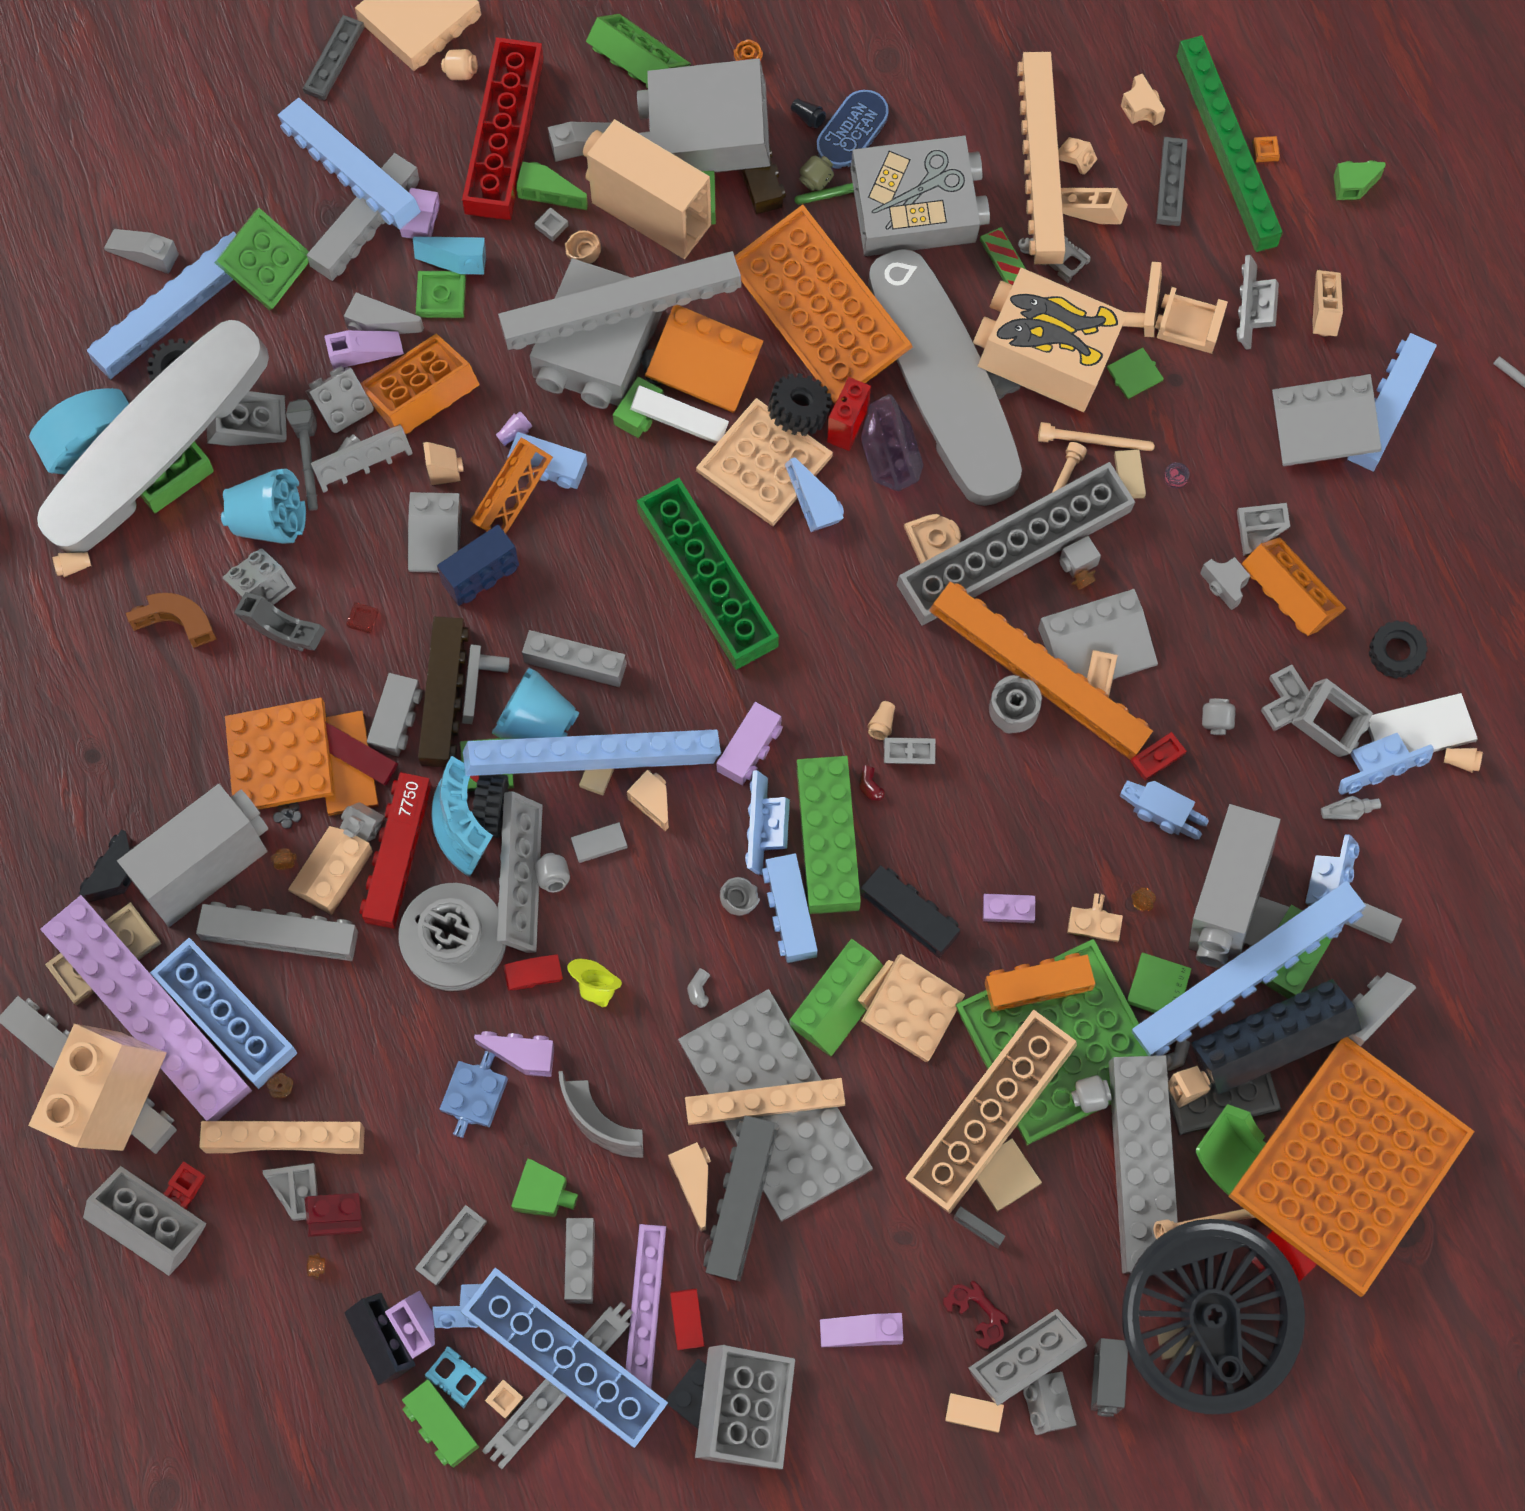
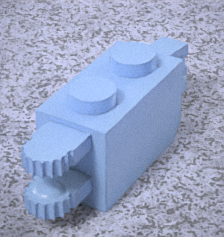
M1127 781L1121 791L1120 797L1135 807L1133 812L1137 813L1140 819L1146 822L1152 821L1160 825V828L1167 833L1179 835L1181 832L1197 840L1200 839L1202 833L1186 824V820L1189 819L1201 826H1206L1209 822L1208 818L1192 810L1195 801L1156 781L1148 782L1146 787Z

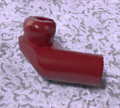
M863 766L859 786L861 792L870 800H882L885 792L883 788H879L873 781L874 768Z

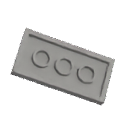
M1056 1309L970 1366L969 1370L998 1406L1085 1348L1087 1344L1080 1333Z

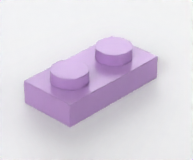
M984 894L983 921L1034 923L1035 896Z

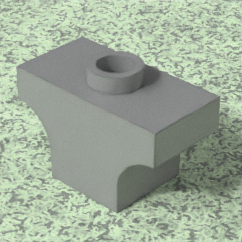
M1235 557L1226 563H1217L1210 559L1203 565L1200 573L1209 583L1212 593L1220 596L1231 610L1240 604L1243 597L1240 589L1247 584L1250 574Z

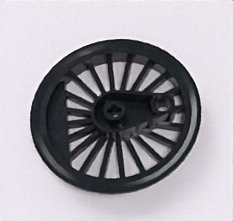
M1202 1219L1187 1222L1172 1228L1158 1237L1143 1252L1132 1269L1122 1303L1124 1339L1129 1355L1142 1378L1154 1391L1169 1402L1181 1408L1203 1414H1227L1240 1411L1255 1405L1270 1395L1283 1382L1297 1359L1305 1328V1309L1301 1287L1292 1266L1275 1244L1258 1231L1246 1225L1223 1219ZM1246 1248L1248 1252L1222 1288L1234 1249ZM1223 1253L1213 1285L1214 1256ZM1256 1257L1265 1268L1229 1294L1251 1261ZM1205 1259L1204 1283L1197 1262ZM1183 1265H1190L1196 1288L1183 1270ZM1174 1269L1189 1294L1162 1272ZM1154 1275L1184 1299V1301L1181 1302L1145 1288L1148 1277ZM1270 1275L1276 1290L1236 1302L1237 1298ZM1145 1294L1180 1307L1181 1311L1139 1310L1141 1296ZM1278 1297L1280 1314L1240 1313L1241 1308ZM1212 1311L1213 1315L1210 1316V1320H1208V1316L1211 1314ZM1139 1316L1181 1317L1180 1321L1144 1332L1140 1330ZM1241 1319L1280 1320L1277 1338L1242 1325ZM1184 1327V1329L1148 1354L1143 1342L1144 1339ZM1241 1331L1274 1343L1275 1345L1269 1358L1267 1359L1242 1339ZM1188 1335L1187 1339L1161 1373L1153 1361ZM1194 1345L1181 1387L1171 1382L1169 1378L1191 1346ZM1242 1348L1263 1364V1367L1254 1377L1242 1360ZM1199 1357L1203 1361V1395L1189 1392ZM1225 1362H1228L1229 1371L1226 1375H1223L1222 1366ZM1243 1375L1246 1383L1234 1389L1232 1383L1237 1382ZM1212 1378L1223 1382L1224 1393L1212 1395Z

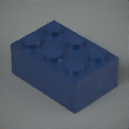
M496 525L439 563L437 569L442 585L459 606L462 603L471 602L476 597V594L483 589L488 590L493 587L497 580L504 575L509 576L514 573L519 566L515 545L501 527Z

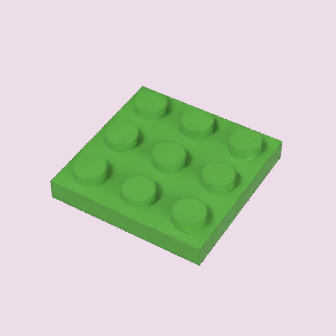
M258 208L214 263L268 310H272L309 263L307 258L309 251Z

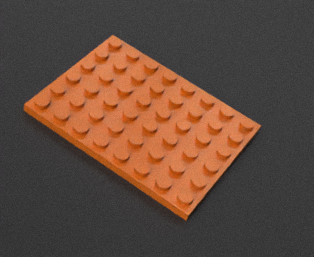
M1345 1037L1336 1044L1228 1197L1358 1296L1362 1297L1475 1131L1354 1041Z

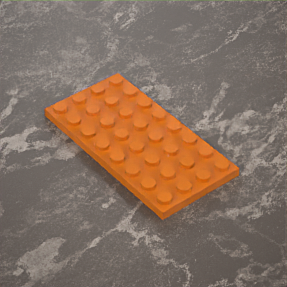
M801 205L734 256L741 275V282L814 378L822 382L821 387L826 386L828 388L827 394H831V400L834 404L848 377L866 383L913 348L911 342L804 205Z

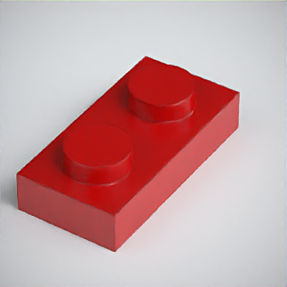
M1171 732L1133 757L1130 762L1144 781H1147L1183 757L1187 751Z

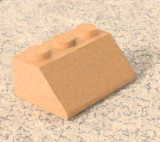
M329 826L288 889L293 894L330 915L334 913L373 852L370 844L358 836L351 838L343 833V829Z

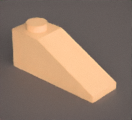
M1061 188L1063 214L1098 224L1122 223L1128 204L1118 188Z
M1317 270L1312 319L1313 334L1337 336L1343 314L1341 273Z
M696 1142L668 1155L702 1232L706 1230L707 1163L711 1162L705 1147L700 1149Z

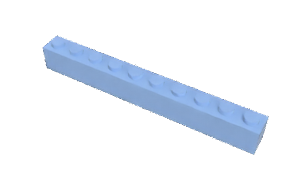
M718 730L467 741L463 750L466 776L714 764L721 754Z
M1347 881L1134 1027L1132 1034L1148 1056H1163L1170 1050V1044L1176 1040L1181 1043L1192 1035L1190 1031L1199 1025L1200 1028L1208 1025L1214 1020L1212 1015L1218 1011H1221L1223 1014L1235 1005L1233 1001L1238 997L1242 996L1245 999L1257 990L1254 986L1261 981L1265 984L1278 976L1277 970L1283 966L1288 969L1299 961L1298 956L1306 951L1307 954H1310L1321 946L1319 941L1325 937L1332 939L1342 931L1340 928L1347 922L1351 925L1364 916L1361 912L1364 911L1366 905Z

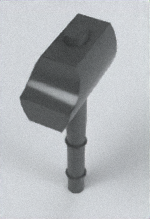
M298 399L289 402L286 416L295 435L300 439L302 471L305 478L308 510L313 511L318 509V495L316 494L314 470L311 465L312 454L309 436H315L317 420L309 402L304 399Z

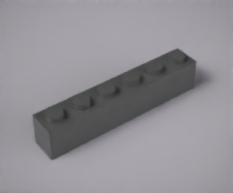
M745 1115L744 1120L738 1123L736 1136L739 1137L737 1147H733L730 1154V1162L733 1164L731 1172L726 1173L723 1188L726 1189L724 1199H720L717 1206V1214L720 1216L718 1224L713 1225L710 1240L713 1241L711 1252L707 1251L704 1258L703 1266L707 1267L705 1273L741 1282L779 1125L775 1122Z

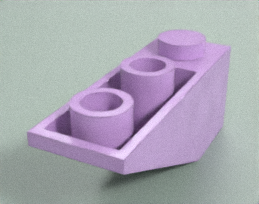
M348 330L325 335L333 370L340 366L344 368L404 354L398 331Z
M488 1031L474 1036L477 1045L495 1054L496 1057L523 1074L552 1076L555 1046L553 1041L549 1040V1037L533 1036V1039L523 1038V1035L514 1033L508 1034L507 1037L497 1036V1033Z

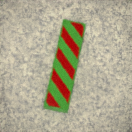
M1002 227L980 236V242L1003 281L1013 285L1020 268H1026Z

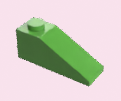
M522 162L516 186L518 198L587 210V194L545 165L537 162Z

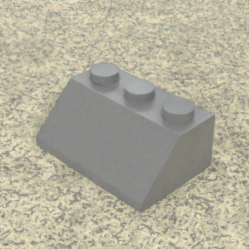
M1388 972L1382 978L1377 975L1367 985L1370 991L1365 996L1359 993L1352 1001L1362 1030L1348 1036V1038L1361 1046L1416 989L1415 985Z

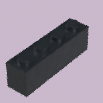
M880 865L861 887L860 895L940 959L958 938L960 933L959 924L952 917H945L938 912L939 908L932 901H925L918 896L919 892L912 885L903 884L899 880L897 873L892 869H885Z

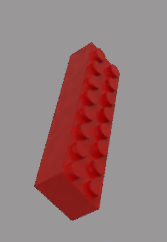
M496 37L462 197L465 214L511 220L517 194L516 186L524 159L544 61L542 43Z

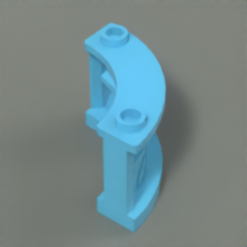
M451 756L434 793L431 810L432 826L437 842L446 857L462 873L471 876L493 835L487 832L477 822L472 812L469 811L467 786L470 776L465 775L464 763Z

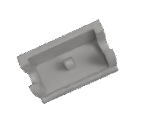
M885 738L884 763L935 764V739Z

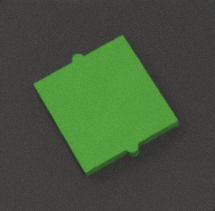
M1144 348L1107 366L1108 371L1115 380V385L1120 387L1127 399L1162 382L1164 379L1155 366L1156 362L1150 359Z

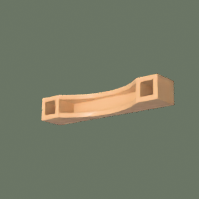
M201 1121L200 1148L205 1153L304 1150L334 1154H363L365 1128L361 1122Z

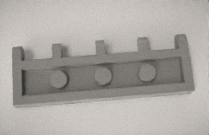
M400 424L314 461L311 465L324 493L328 491L327 484L341 479L343 484L348 482L346 476L364 469L365 474L370 473L368 466L386 459L389 465L393 463L391 456L403 451L408 456L413 453Z

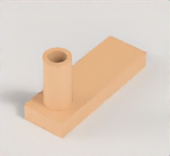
M1152 262L1146 312H1125L1128 314L1122 325L1127 327H1143L1145 337H1154L1162 279L1161 262Z

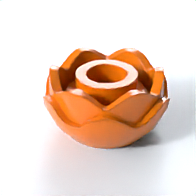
M752 40L741 41L736 49H734L736 61L758 58L761 61L763 56L760 45Z

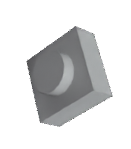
M549 208L535 223V228L552 241L569 226L568 221L552 208Z

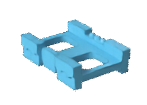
M447 1346L442 1355L425 1374V1377L435 1386L440 1387L448 1395H451V1398L456 1403L465 1408L468 1401L488 1377L478 1369L471 1368L470 1365L461 1360L462 1357L457 1352ZM444 1358H448L455 1364L454 1371L446 1379L442 1378L435 1371ZM464 1375H469L476 1381V1386L467 1396L456 1389V1385Z

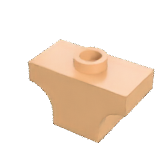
M1143 74L1134 77L1131 90L1123 94L1122 109L1132 124L1141 120L1149 121L1154 126L1161 123L1165 108L1160 102L1157 91L1152 90Z

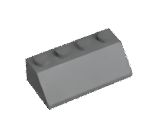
M121 1166L87 1199L83 1216L91 1224L168 1276L187 1257L206 1226L205 1222Z

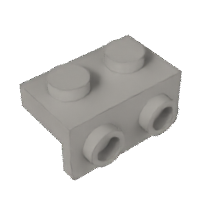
M1063 1372L1045 1374L1023 1389L1035 1435L1076 1426Z

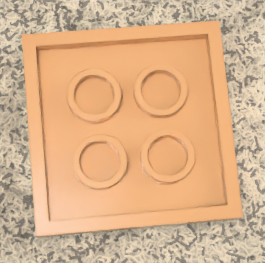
M899 954L861 1022L924 1062H929L957 1011L956 1004L962 1002L965 994L904 955Z

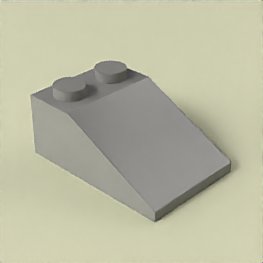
M248 391L228 416L222 418L216 416L208 425L207 443L237 446L285 442L287 440L285 396Z
M410 492L408 519L409 572L439 573L437 565L459 551L462 503L459 493Z

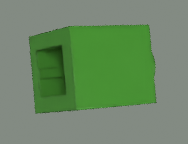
M1346 161L1338 163L1334 173L1336 200L1361 199L1381 178L1385 169V162L1367 161L1364 163H1354Z

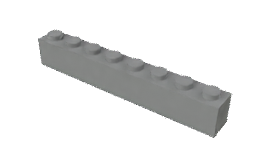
M17 996L0 1015V1023L54 1068L70 1032L67 1030L64 1033L56 1028L59 1023L50 1015L41 1016L37 1012L40 1007L31 999L27 998L24 1001ZM147 1097L131 1134L157 1154L177 1129L171 1125L174 1119L163 1110L158 1114L152 1109L155 1104Z

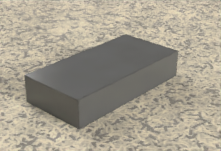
M961 1206L953 1218L954 1221L997 1249L1005 1238V1235Z

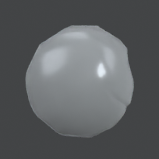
M741 877L728 879L720 890L722 906L730 914L737 916L749 914L760 901L757 887Z

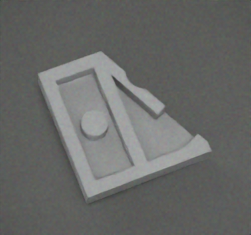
M1287 503L1237 509L1243 556L1251 554L1261 543L1272 540L1290 527Z
M315 1164L263 1170L264 1177L269 1182L293 1221L305 1220L304 1198L307 1196H318Z

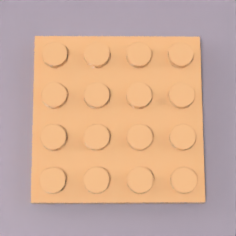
M756 398L696 467V472L771 526H774L797 499L785 463L795 457L816 477L832 458L833 452L808 434L807 436H802L801 432H797V435L791 434L792 430L788 429L785 432L782 430V425L777 427L774 424L775 419L771 420L769 416L768 406Z

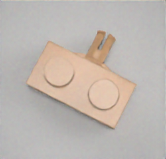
M1094 894L1092 908H1071L1067 933L1118 942L1123 916L1110 914L1102 910L1105 895L1101 894L1099 898V894Z

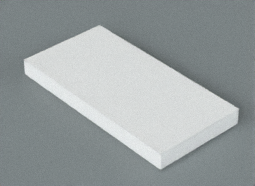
M1461 693L1375 714L1369 720L1370 726L1368 731L1372 742L1398 733L1409 753L1430 744L1434 748L1433 752L1476 742L1478 739Z

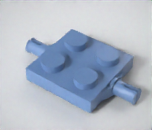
M485 1051L480 1065H470L461 1061L457 1063L439 1109L441 1112L453 1115L458 1119L453 1133L457 1137L464 1138L468 1124H480L490 1128L508 1081L506 1076L494 1073L490 1069L495 1054Z

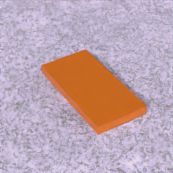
M362 710L326 717V721L368 746ZM330 754L334 795L325 797L328 815L343 814L348 806L359 802L369 808L379 807L375 779Z

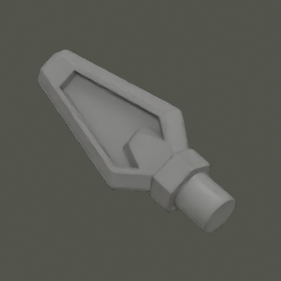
M1350 796L1321 808V814L1323 819L1358 820L1364 813L1380 809L1381 802L1379 798L1361 800Z

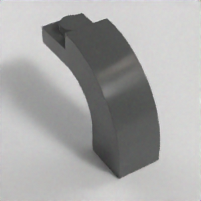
M248 592L244 593L234 611L237 617L259 633L280 644L302 652L304 648L315 651L326 631L322 625L294 618L273 606L263 596Z

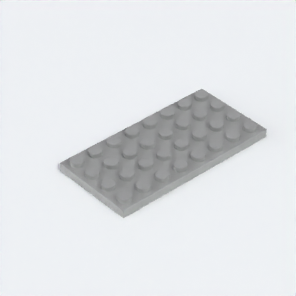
M769 989L678 1039L708 1094L821 1081ZM837 1107L754 1117L775 1122L779 1125L763 1192L780 1222L873 1170ZM744 1118L724 1121L736 1144H738L739 1137L736 1136L739 1121H743Z

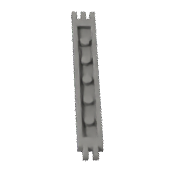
M622 1301L615 1309L610 1306L583 1337L605 1353L630 1325L626 1320L633 1311L629 1309L621 1316L619 1312L625 1306ZM545 1379L485 1446L482 1452L487 1454L491 1451L492 1447H495L497 1451L490 1459L494 1462L502 1454L505 1458L499 1462L498 1467L503 1469L566 1398V1395Z

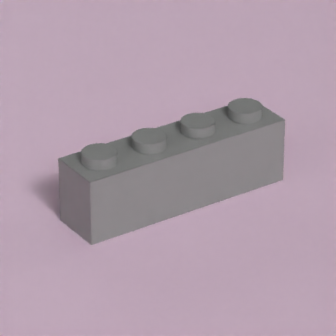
M531 630L528 632L522 651L523 660L526 664L620 687L626 668L625 654Z

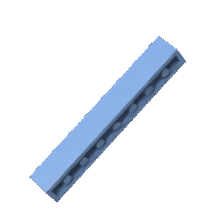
M297 98L278 114L282 123L280 125L282 131L288 137L292 135L299 147L302 149L306 147L315 161L318 162L320 160L323 162L322 164L330 174L335 173L345 187L349 185L359 199L364 198L372 211H379L381 217L388 225L393 224L400 230L421 212L415 198L300 98Z
M234 231L228 236L221 238L215 247L204 252L199 260L187 266L178 277L168 281L157 294L151 295L137 310L131 311L126 319L111 327L105 336L91 344L87 352L92 362L110 380L233 280L214 262L236 236Z

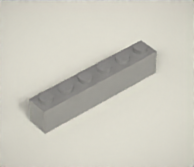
M396 153L381 168L407 192H409L410 188H416L419 183L417 167ZM356 197L307 254L310 267L331 281L337 275H341L348 262L358 256L365 242L370 241L374 237L377 228L381 224L386 223L381 217V213L379 211H372L364 198L359 199Z
M211 902V905L202 904L196 934L203 941L353 961L358 930L355 925H352L351 921L338 919L337 922H330L321 916H312V919L302 918V915L293 912L279 915L276 914V911L270 909H261V912L251 911L250 907L237 905L236 908H228L225 904L219 902Z

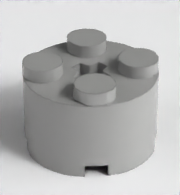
M1015 675L1000 680L992 692L989 704L990 717L995 725L1002 729L1003 732L1009 734L1029 729L1036 722L1041 707L1042 696L1038 686L1029 679L1020 678V676Z

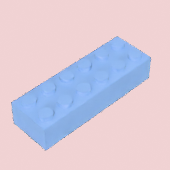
M190 938L150 972L164 990L258 1089L297 1054L294 1047Z

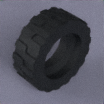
M1399 620L1392 623L1388 622L1383 627L1381 626L1372 638L1369 645V657H1371L1372 665H1375L1376 670L1382 672L1383 675L1396 679L1398 677L1406 678L1408 675L1414 674L1425 660V654L1428 650V647H1426L1427 641L1423 637L1422 631H1419L1415 625H1411L1406 621L1399 622ZM1399 638L1406 641L1410 647L1408 658L1401 661L1390 658L1386 652V645L1390 640Z

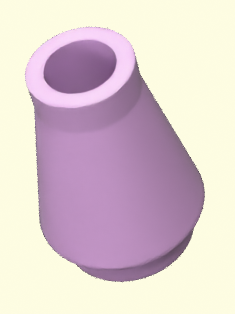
M520 411L518 414L511 416L496 436L505 446L515 439L517 432L527 434L529 433L528 430L533 426Z

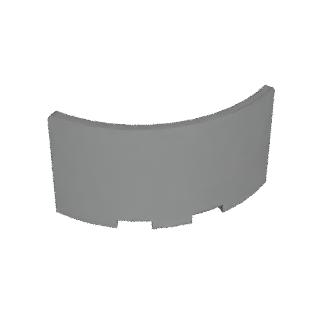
M559 1071V1081L566 1106L580 1131L593 1143L612 1153L627 1157L643 1158V1131L625 1128L607 1119L592 1100L588 1080L566 1081L563 1071Z

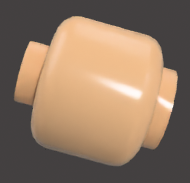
M467 49L449 50L445 58L442 59L441 66L443 72L446 73L450 80H469L477 72L478 62L476 56Z

